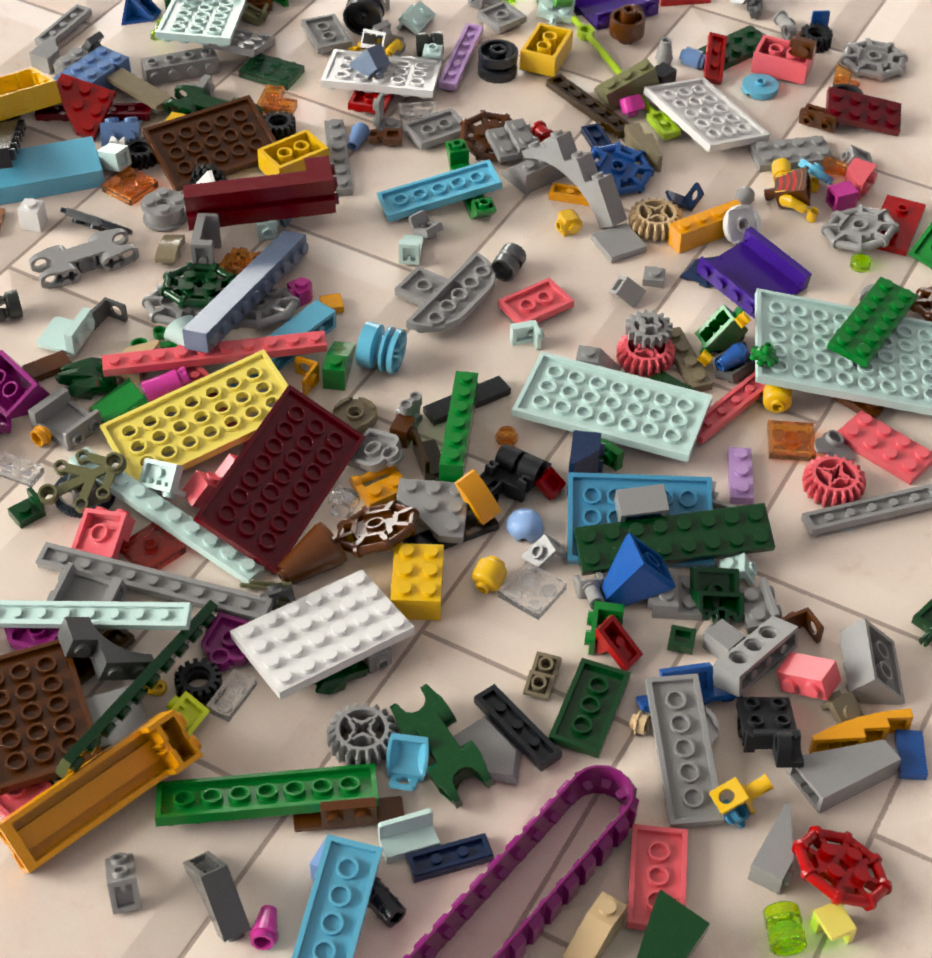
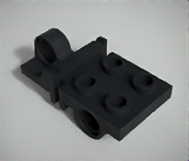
M503 444L496 454L495 461L490 460L489 464L485 465V470L479 476L497 503L501 494L522 503L525 500L526 492L528 493L535 486L534 483L552 464L514 446Z
M737 697V731L739 738H743L742 746H744V753H755V749H772L776 768H804L801 752L800 730H797L790 698Z

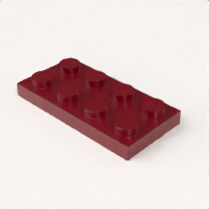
M829 86L826 95L825 114L837 117V123L898 137L901 128V103Z

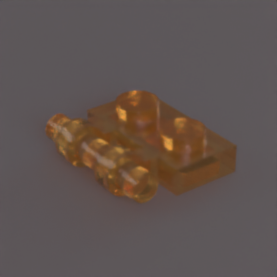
M233 247L231 253H227L220 262V267L238 275L261 252L255 253L248 251L244 247Z

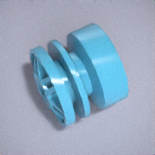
M367 321L361 330L357 343V365L374 369L378 364L379 371L385 372L387 370L390 374H396L402 364L406 351V330H396L395 327H388L385 331L383 324Z

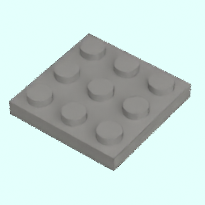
M246 29L242 31L236 30L230 45L220 47L217 44L203 45V47L255 57L274 46L275 37H270L267 33L255 34L253 31Z

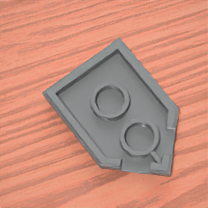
M482 717L453 736L459 746H462L469 740L474 742L481 752L494 781L518 785L521 751L488 717Z

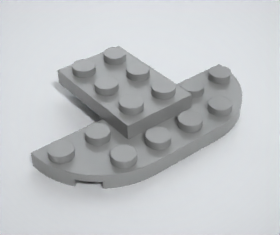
M477 252L449 279L417 266L395 288L396 296L421 306L406 321V328L415 330L418 333L441 332L456 328L492 293L495 286V273L491 262Z

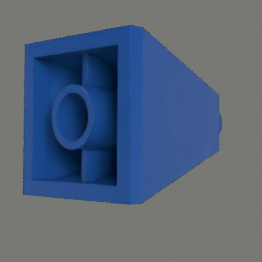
M629 533L626 535L603 581L601 589L605 602L625 604L627 606L673 590L676 585L662 556Z

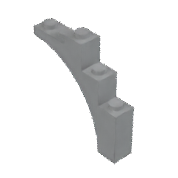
M561 129L550 133L551 137L541 143L539 141L528 144L529 148L522 151L524 159L544 161L564 173L586 198L600 228L614 227L627 219L612 173L603 174V172H598L592 153H583L582 150L577 151L571 131L562 132Z

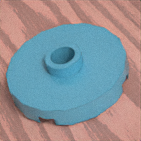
M757 73L746 76L742 81L741 89L745 95H751L750 98L768 100L773 95L776 96L778 94L779 83L772 76Z
M802 158L799 161L798 166L801 168L807 167L811 175L822 180L827 185H831L834 181V178L823 172L825 168L815 162L812 165Z

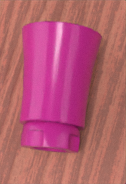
M184 366L160 376L141 381L149 402L192 383L190 375Z

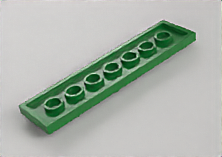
M375 763L162 781L157 783L156 827L311 814L321 812L320 802L376 797V805L379 807Z

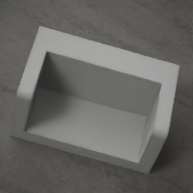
M664 484L616 490L614 503L618 522H625L626 517L661 513V516L664 517L669 514Z

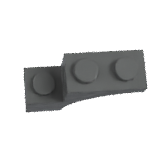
M64 617L57 633L65 658L90 657L98 681L135 680L154 660L152 654L132 652L112 643L94 627L89 617Z

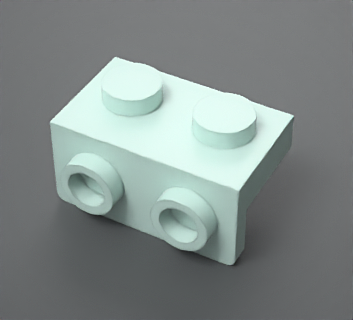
M419 0L416 5L411 4L406 13L404 12L398 19L400 23L396 28L400 30L405 25L416 35V33H420L436 14Z

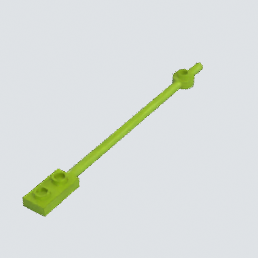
M576 15L572 16L571 21L577 27L576 36L582 41H589L616 75L621 73L623 70L594 37L595 28L591 25L583 24ZM642 94L641 98L644 100L645 110L648 112L646 120L662 140L680 137L681 129L663 111H656Z

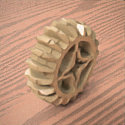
M649 197L648 200L641 199L640 202H635V205L631 207L628 217L629 226L640 238L644 237L646 241L651 239L654 242L656 240L661 242L664 239L668 240L670 223L683 219L682 210L678 208L677 204H673L672 201L667 202L665 198L661 200L657 197L656 199Z

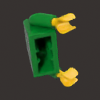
M723 304L695 332L702 342L700 356L697 360L705 367L714 357L711 355V352L725 351L734 343L736 344L744 340L745 334L748 332L745 325L751 321V318L742 307L735 308L733 312Z

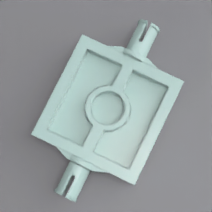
M539 0L536 16L549 20V25L553 24V26H556V23L570 25L575 0H573L572 7H555L552 0Z

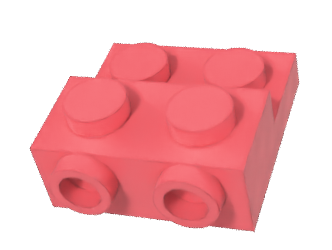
M99 506L95 509L85 508L72 548L117 559L122 543L129 542L136 520L130 516L128 511L123 509L109 511Z

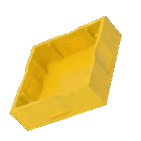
M34 67L0 77V121L62 103L56 80L42 74L41 71Z

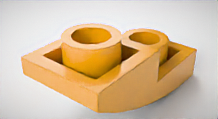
M472 469L454 482L463 501L470 505L480 524H486L502 512L492 493L475 470Z

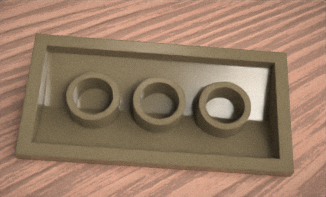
M124 68L118 69L105 79L154 110H164V102L169 99H175ZM169 105L171 109H178L173 105Z

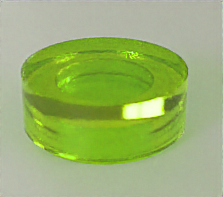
M855 254L851 257L850 268L856 272L864 273L870 270L872 261L867 255Z

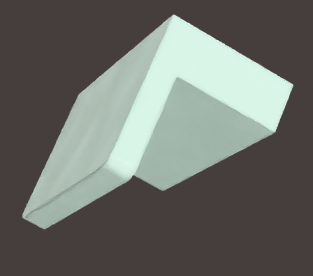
M431 808L378 823V841L380 847L383 848L386 864L406 859V854L440 845L433 826Z

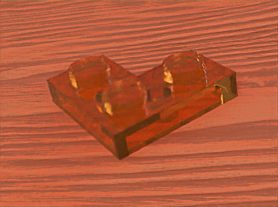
M266 84L257 102V105L263 108V113L265 114L268 112L272 114V111L277 113L279 110H282V113L287 111L288 114L292 113L294 115L298 106L297 100L283 98L285 94L284 87Z

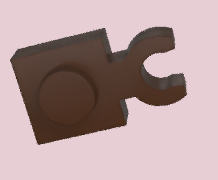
M383 128V131L372 129L370 130L369 144L383 142V146H402V128Z

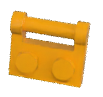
M396 466L385 467L379 472H367L360 476L354 475L349 478V482L365 505L371 507L396 500L399 478L404 477L396 469ZM383 475H389L388 477L381 479L375 483H372L368 486H363V484L370 482L374 479H377Z

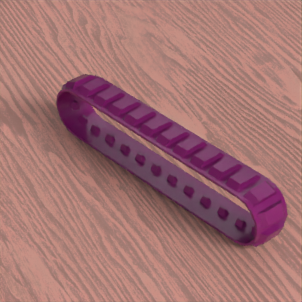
M594 765L576 772L571 780H566L557 790L556 797L550 798L541 807L540 814L529 820L523 827L522 833L516 835L505 846V852L498 854L488 865L485 874H480L470 884V890L467 893H462L451 905L449 913H444L433 924V930L429 934H424L414 945V951L410 955L406 954L403 958H435L437 953L456 935L457 931L488 900L498 886L508 878L518 864L527 857L529 852L580 798L593 793L606 794L615 798L621 804L618 817L613 822L611 821L602 835L573 864V867L564 878H561L556 883V887L546 898L541 900L539 906L528 918H525L517 931L503 943L502 948L493 957L522 958L526 953V946L528 944L533 945L543 934L544 926L546 924L550 925L561 913V906L568 905L578 894L579 886L585 885L595 874L596 866H602L611 856L612 848L619 847L628 836V830L632 828V824H635L639 799L636 798L637 788L629 777L611 766Z

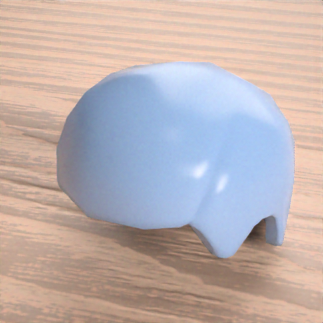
M530 508L514 510L506 521L507 532L516 541L526 539L529 543H534L544 533L540 514Z

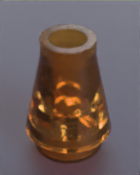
M825 155L821 164L825 168L824 172L826 174L846 177L849 165H846L832 155L830 157Z

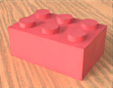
M763 35L753 54L751 72L766 74L778 80H786L804 85L813 67L815 53L812 60L791 55L792 47H789V40Z

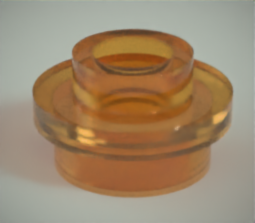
M503 426L497 431L495 440L501 446L503 444L513 446L518 441V434L513 427Z

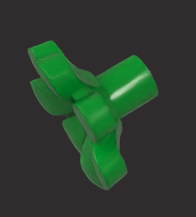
M766 342L764 346H754L751 349L750 359L752 361L758 360L757 365L763 367L765 363L768 367L778 364L779 358L776 356L777 351L773 349L772 343Z

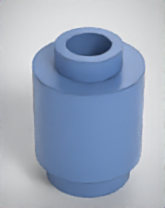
M687 46L686 49H682L679 59H681V64L695 69H703L706 54L703 51Z

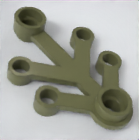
M80 449L75 455L78 464L87 465L93 463L100 466L89 469L69 464L62 459L57 460L53 466L57 475L64 476L68 473L77 477L56 487L52 484L42 485L38 490V497L44 505H53L57 502L59 496L83 485L79 497L74 500V507L78 513H84L85 508H89L88 500L97 478L103 475L105 477L101 487L96 490V497L102 503L108 502L111 499V486L115 476L125 471L127 467L126 458L117 452H111L105 457L89 453L86 449ZM82 455H87L85 459H79ZM119 463L118 466L111 467L112 464ZM59 466H65L63 470H58ZM102 492H107L106 496H100ZM47 495H53V497L45 499ZM80 503H86L84 507H77Z

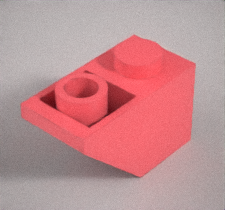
M855 157L847 168L845 181H850L858 189L859 198L857 201H860L864 194L867 195L870 185L874 184L877 179L878 173H875L877 164Z

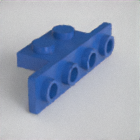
M710 662L659 669L660 677L698 674L704 705L720 700L730 702L737 698V696L713 686V666ZM647 695L636 696V703L641 711L650 713Z

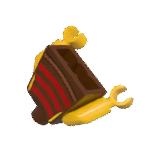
M807 167L776 176L775 187L764 189L766 201L776 199L779 208H793L802 214L806 213V220L810 223H814L817 219L818 208H808L807 206H810L811 192L817 193L820 184L818 178H810Z

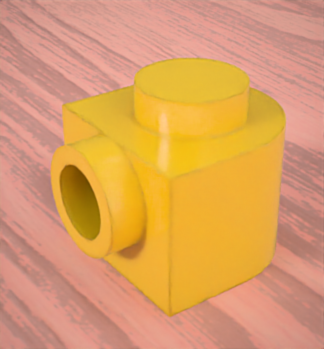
M573 209L559 211L558 220H556L558 232L563 237L578 233L583 226V222Z

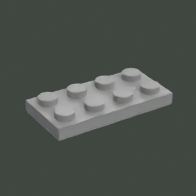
M823 136L758 141L750 144L748 147L759 172L772 171V163L779 158L788 159L792 169L801 168L798 166L801 158L812 165L816 162L821 166L833 165L835 159Z

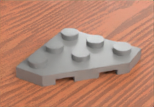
M399 478L397 501L399 504L407 507H416L420 514L417 522L423 527H427L438 542L463 544L468 503L463 501L455 483Z

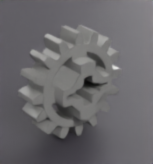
M644 309V313L636 311V315L630 314L629 319H626L625 335H628V340H634V345L642 344V348H645L646 345H649L651 349L654 348V345L662 347V342L668 343L669 338H672L673 323H670L669 317L664 318V313L658 315L656 310L649 313L647 309Z

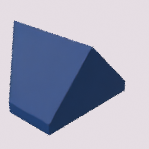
M125 0L121 25L152 22L162 11L152 0Z

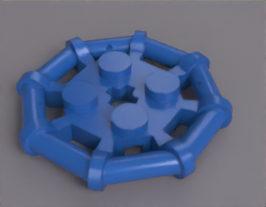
M621 142L591 148L597 171L603 172V174L612 173L619 196L643 192L650 177L654 175V168L650 166L645 157V152L642 150L638 151L622 145ZM637 174L642 175L640 180L636 177Z

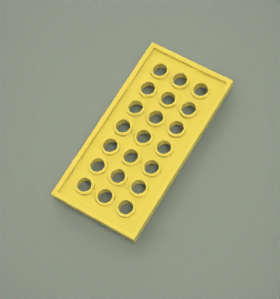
M263 349L99 426L112 451L120 453L126 458L127 467L125 473L139 482L145 458L184 466V471L249 440L272 409V407L268 406L271 403L277 402L288 384ZM252 374H258L255 378L249 377ZM232 383L239 384L238 386L233 388L229 387V385ZM262 388L269 389L263 393L258 392ZM211 393L218 394L215 397H208V395ZM241 398L248 399L245 402H238V400ZM192 402L198 403L193 407H188V404ZM222 407L228 408L224 412H218V409ZM170 412H176V413H177V414L174 415V416H170V417L167 416V414L170 413ZM250 413H258L255 417H248ZM200 417L207 418L205 421L202 422L197 421ZM149 422H156L153 426H146ZM231 422L237 423V425L233 427L227 426ZM179 427H186L183 431H176ZM130 431H134V432H135V433H134L133 435H131V436H125V434H126L127 432H130ZM210 432L216 433V435L212 437L206 436ZM158 437H165L162 441H155ZM189 442H195L191 447L185 446ZM139 446L144 447L141 451H134ZM167 452H174L170 457L164 456Z

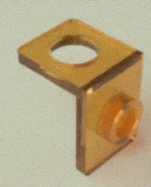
M841 64L836 65L833 86L842 83H852L854 86L859 87L860 83L851 78L852 71Z

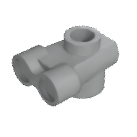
M412 392L409 399L402 400L395 416L400 413L404 416L415 417V427L419 426L423 420V415L420 414L422 394Z

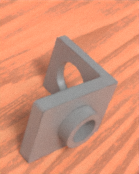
M544 534L522 554V557L531 571L536 573L556 554L567 560V552L560 542Z

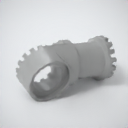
M784 10L777 11V14L773 16V22L780 26L783 39L790 40L798 32L796 30L797 27H795V21L789 18Z

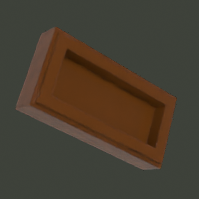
M64 350L22 365V367L39 382L62 372L61 367L72 362Z

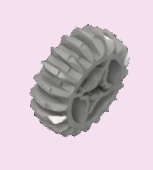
M356 702L354 708L346 705L344 712L337 710L336 718H331L330 726L327 729V745L332 756H336L338 763L344 761L345 765L375 763L380 767L381 759L386 761L391 733H398V727L393 715H388L387 709L380 710L378 704L374 707H369L368 702L364 706H359ZM378 731H381L383 734L380 740L376 737ZM345 732L349 734V738L346 741L342 738Z

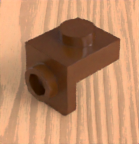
M798 31L790 40L789 47H792L791 55L812 60L817 41L802 37V31Z

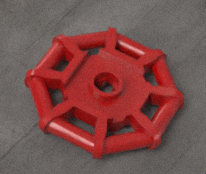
M818 825L811 826L808 833L801 839L795 840L792 844V852L797 857L802 880L810 882L830 898L831 903L836 906L838 904L862 907L866 911H871L877 907V903L885 895H889L892 892V883L887 879L881 863L882 857L878 853L874 854L853 838L851 832L846 831L842 833L825 830ZM828 842L840 843V845L830 844ZM813 844L817 851L810 848L809 846ZM872 869L875 878L870 876L868 870ZM864 888H867L868 890H870V891H872V892H871V893H867V892L864 890Z

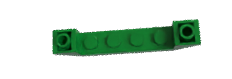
M464 139L445 142L450 171L470 165L469 148ZM482 194L463 200L471 219L489 217L496 213L497 209L491 197L485 198Z

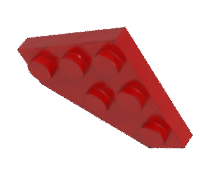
M61 73L57 81V87L62 101V108L68 120H70L75 134L82 138L92 136L95 142L100 131V123L105 120L116 97V91Z

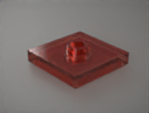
M153 522L132 535L129 542H123L119 553L130 563L160 570L185 554L186 547L173 535Z

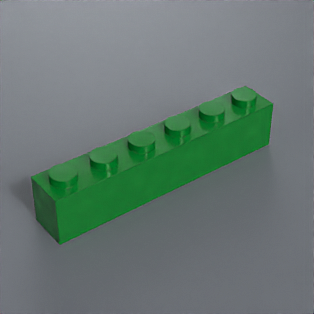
M456 371L439 462V481L456 482L465 475L478 395V373L468 371Z

